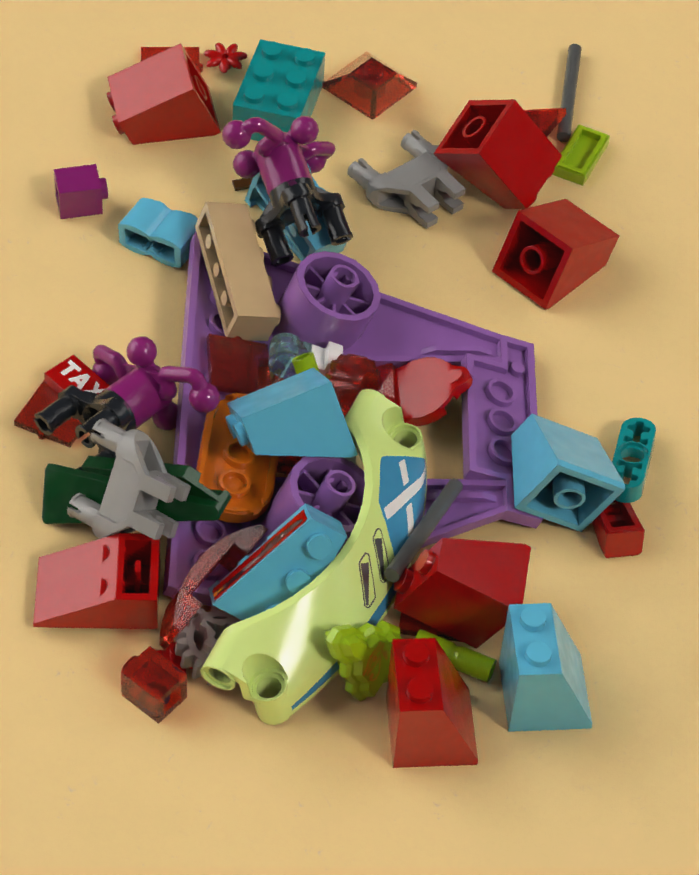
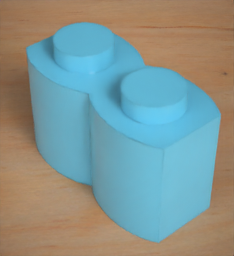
M141 198L118 224L119 243L135 253L151 255L154 259L167 266L181 268L189 259L190 241L196 232L195 225L198 218L191 213L171 210L160 201Z

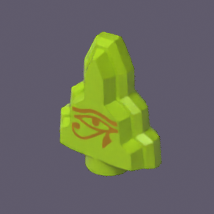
M381 620L377 625L365 623L360 628H355L348 624L332 627L330 631H326L325 641L331 656L337 660L339 675L346 682L345 691L359 701L366 699V697L375 696L382 683L388 682L392 639H402L400 627Z

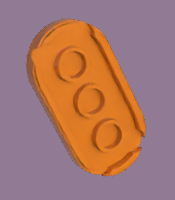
M246 393L226 395L225 399L220 400L213 411L206 414L196 470L201 473L199 479L201 484L208 489L226 490L231 494L232 498L219 518L221 521L230 523L249 522L265 513L273 496L279 456L255 455L247 445L241 447L237 438H233L225 419L226 416L231 414L227 403L247 395Z

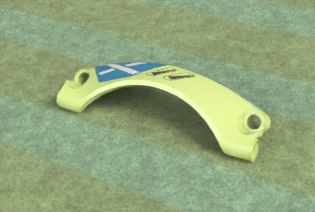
M372 389L361 390L345 416L352 440L364 466L365 480L362 506L350 537L328 567L302 590L273 608L225 628L200 669L202 677L219 689L232 690L239 683L243 699L254 702L258 717L266 724L276 725L288 720L292 714L310 701L339 674L337 660L331 656L325 641L326 631H330L332 627L348 624L355 628H360L365 623L377 625L383 620L394 603L397 593L394 590V582L389 581L385 577L384 571L425 514L427 458L422 432L417 426L404 422L401 407Z

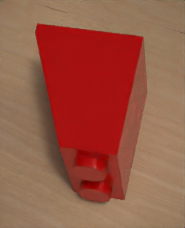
M181 43L107 77L110 92H107V98L111 107L116 112L112 116L113 123L120 135L125 133L133 145L215 136L221 133L209 87Z
M515 99L469 100L433 153L439 160L504 209L529 208L537 199V194L546 180L554 173L555 166L562 157V154Z
M567 199L518 210L492 272L546 310L606 266L620 235Z
M442 538L429 550H423L417 561L408 569L405 568L400 579L394 582V590L397 591L394 609L477 649L505 627L509 604H523L531 547L522 543Z
M436 638L392 639L386 703L393 768L477 765L478 755L470 691Z

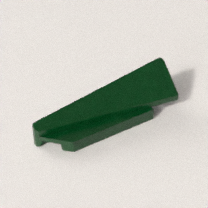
M88 456L81 466L83 470L49 463L45 468L43 522L45 524L83 523L67 514L68 507L78 510V508L69 504L71 498L77 493H82L91 500L101 504L116 458ZM164 463L167 473L189 484L191 488L186 501H179L173 498L172 502L166 503L159 499L156 510L175 521L218 520L232 498L231 494L226 490H211L199 482L201 473L189 465Z

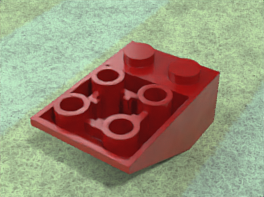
M117 533L39 557L33 627L158 629L161 563L160 539L154 540L142 533Z

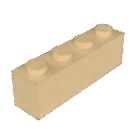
M206 202L195 228L226 340L268 341L275 326H278L280 323L281 310L274 299L272 279L267 275L264 265V252L259 247L256 237V225L254 220H251L247 204Z

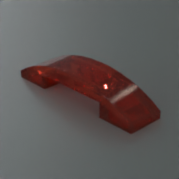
M264 525L250 526L233 532L217 541L199 557L179 584L167 605L160 629L159 645L166 650L203 605L192 594L219 564L229 572L233 571L238 566L237 563L252 552L268 529Z

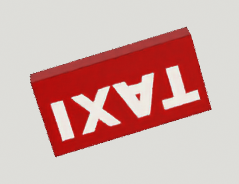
M74 354L44 373L45 383L58 394L70 385L82 391L96 394L110 386Z

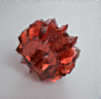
M350 353L347 355L340 354L337 360L331 361L330 371L325 373L326 378L332 382L344 418L361 390L372 389L378 391L381 387V384L378 383L380 370L376 369L374 360Z

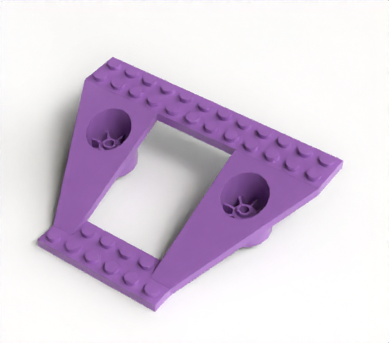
M197 232L194 233L190 241L180 367H190L199 370L207 382L216 386L220 394V400H224L225 396L229 394H250L255 392L257 389V369H294L292 363L294 357L307 353L312 344L326 348L329 341L343 346V365L341 370L396 369L413 360L424 357H436L452 365L463 366L468 369L473 378L471 387L461 394L463 479L458 480L463 484V489L421 548L437 543L442 538H450L500 519L535 529L539 526L543 518L514 508L511 435L531 414L538 416L533 343L501 335L379 292L378 284L373 276L360 263L343 254L327 251L309 254L300 264L290 261L280 266L271 265L269 254L264 252L266 272L272 279L274 299L281 310L280 323L278 326H275L268 341L226 340ZM179 382L173 464L189 465L196 470L207 413H200L193 409L189 402V393L192 386L189 383ZM305 456L293 466L287 477H276L270 505L265 513L257 519L245 523H230L219 519L215 521H177L179 525L175 537H167L163 595L212 606L208 588L217 580L220 582L238 566L237 563L246 555L250 556L267 541V536L305 503L342 523L347 535V539L341 547L342 549L351 535L362 506L365 487L364 471L352 461L342 457ZM427 479L425 514L450 479Z

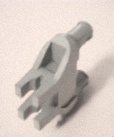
M416 130L411 131V134L407 133L401 141V147L413 155L414 159L383 174L374 170L363 158L358 159V163L354 161L348 168V175L365 189L366 198L372 204L386 211L409 214L426 229L437 223L438 217L432 212L439 209V204L451 214L463 209L464 203L458 198L465 194L466 188L447 171L448 166L433 154L439 145H432Z
M99 419L92 429L101 433V435L91 433L90 439L93 443L100 444L116 453V459L102 503L99 504L86 497V495L77 493L71 498L69 504L78 508V510L68 507L67 514L92 527L94 535L99 539L117 533H132L134 531H138L154 540L160 539L161 535L174 538L179 522L156 510L159 499L166 503L172 502L173 498L179 501H186L191 486L167 473L156 445L147 434L138 429L126 431L106 419Z

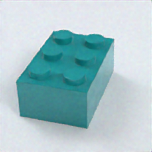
M260 39L234 100L232 121H245L249 118L260 117L279 127L283 132H288L292 122L297 117H311L324 84L325 52ZM257 132L251 134V140L260 141L264 138L263 135Z

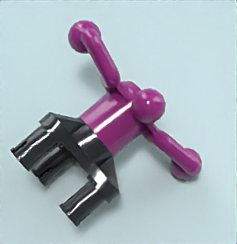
M310 116L297 117L292 122L288 132H283L279 127L260 117L249 118L245 121L233 120L224 126L222 132L223 141L232 149L244 148L250 142L251 134L257 132L264 136L257 143L254 152L244 150L235 156L233 169L241 178H252L259 172L270 201L260 218L255 222L258 237L264 240L271 265L280 266L294 258L283 232L285 227L292 223L296 224L300 237H307L309 234L306 221H308L312 235L321 230L322 227L317 219L318 216L323 218L331 245H341L353 238L343 213L345 205L341 195L320 189L313 182L311 173L320 172L325 166L326 159L330 158L335 152V145L329 141H314L318 136L319 127Z
M139 336L130 341L126 350L127 358L134 365L128 364L119 352L105 345H97L94 348L93 358L95 363L92 371L110 385L108 388L96 394L82 391L70 385L58 394L56 401L41 412L36 413L34 421L42 433L51 435L54 430L69 419H78L82 423L75 428L78 439L88 432L90 436L91 433L101 435V433L92 428L102 418L128 431L137 429L152 417L156 427L163 431H171L176 428L177 404L172 402L177 393L175 382L189 383L192 386L189 393V402L193 409L200 413L213 411L219 404L220 394L216 386L207 382L204 375L197 369L179 366H164L160 368L158 365H155L154 360L157 356L155 343L146 336ZM90 436L81 442L87 448H92L96 445V443L91 441ZM97 444L99 449L96 456L116 458L115 452Z

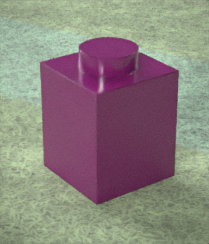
M96 164L54 169L55 196L60 219L103 214L102 199H108V187L106 178H99Z

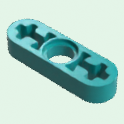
M630 418L624 421L621 426L612 463L623 481L624 477L631 478L629 484H625V490L615 499L618 502H635L643 494L656 433L655 425L647 419ZM635 436H640V442L633 441ZM634 457L640 459L641 461L628 462L625 461L623 458Z

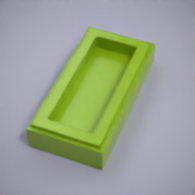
M578 125L562 150V157L555 166L552 175L583 186L607 148L610 135Z

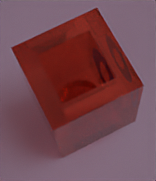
M149 646L139 656H132L124 664L121 670L122 696L159 724L187 698V674Z

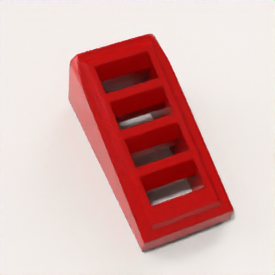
M614 500L612 503L616 502V504L609 505L592 521L600 548L606 558L639 555L643 548L645 530L630 503Z

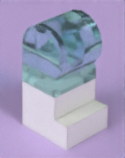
M279 333L270 341L269 370L274 375L283 379L294 376L296 372L292 359L298 355L313 352L320 373L329 379L333 385L342 369L343 346L329 341L326 348L302 342L298 336L292 333Z

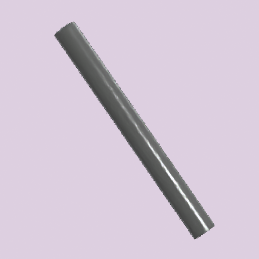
M571 44L568 48L557 139L560 142L569 141L571 136L582 50L578 44Z
M455 478L449 480L388 565L384 575L389 581L397 582L400 579L405 568L412 562L463 489V484L460 480Z

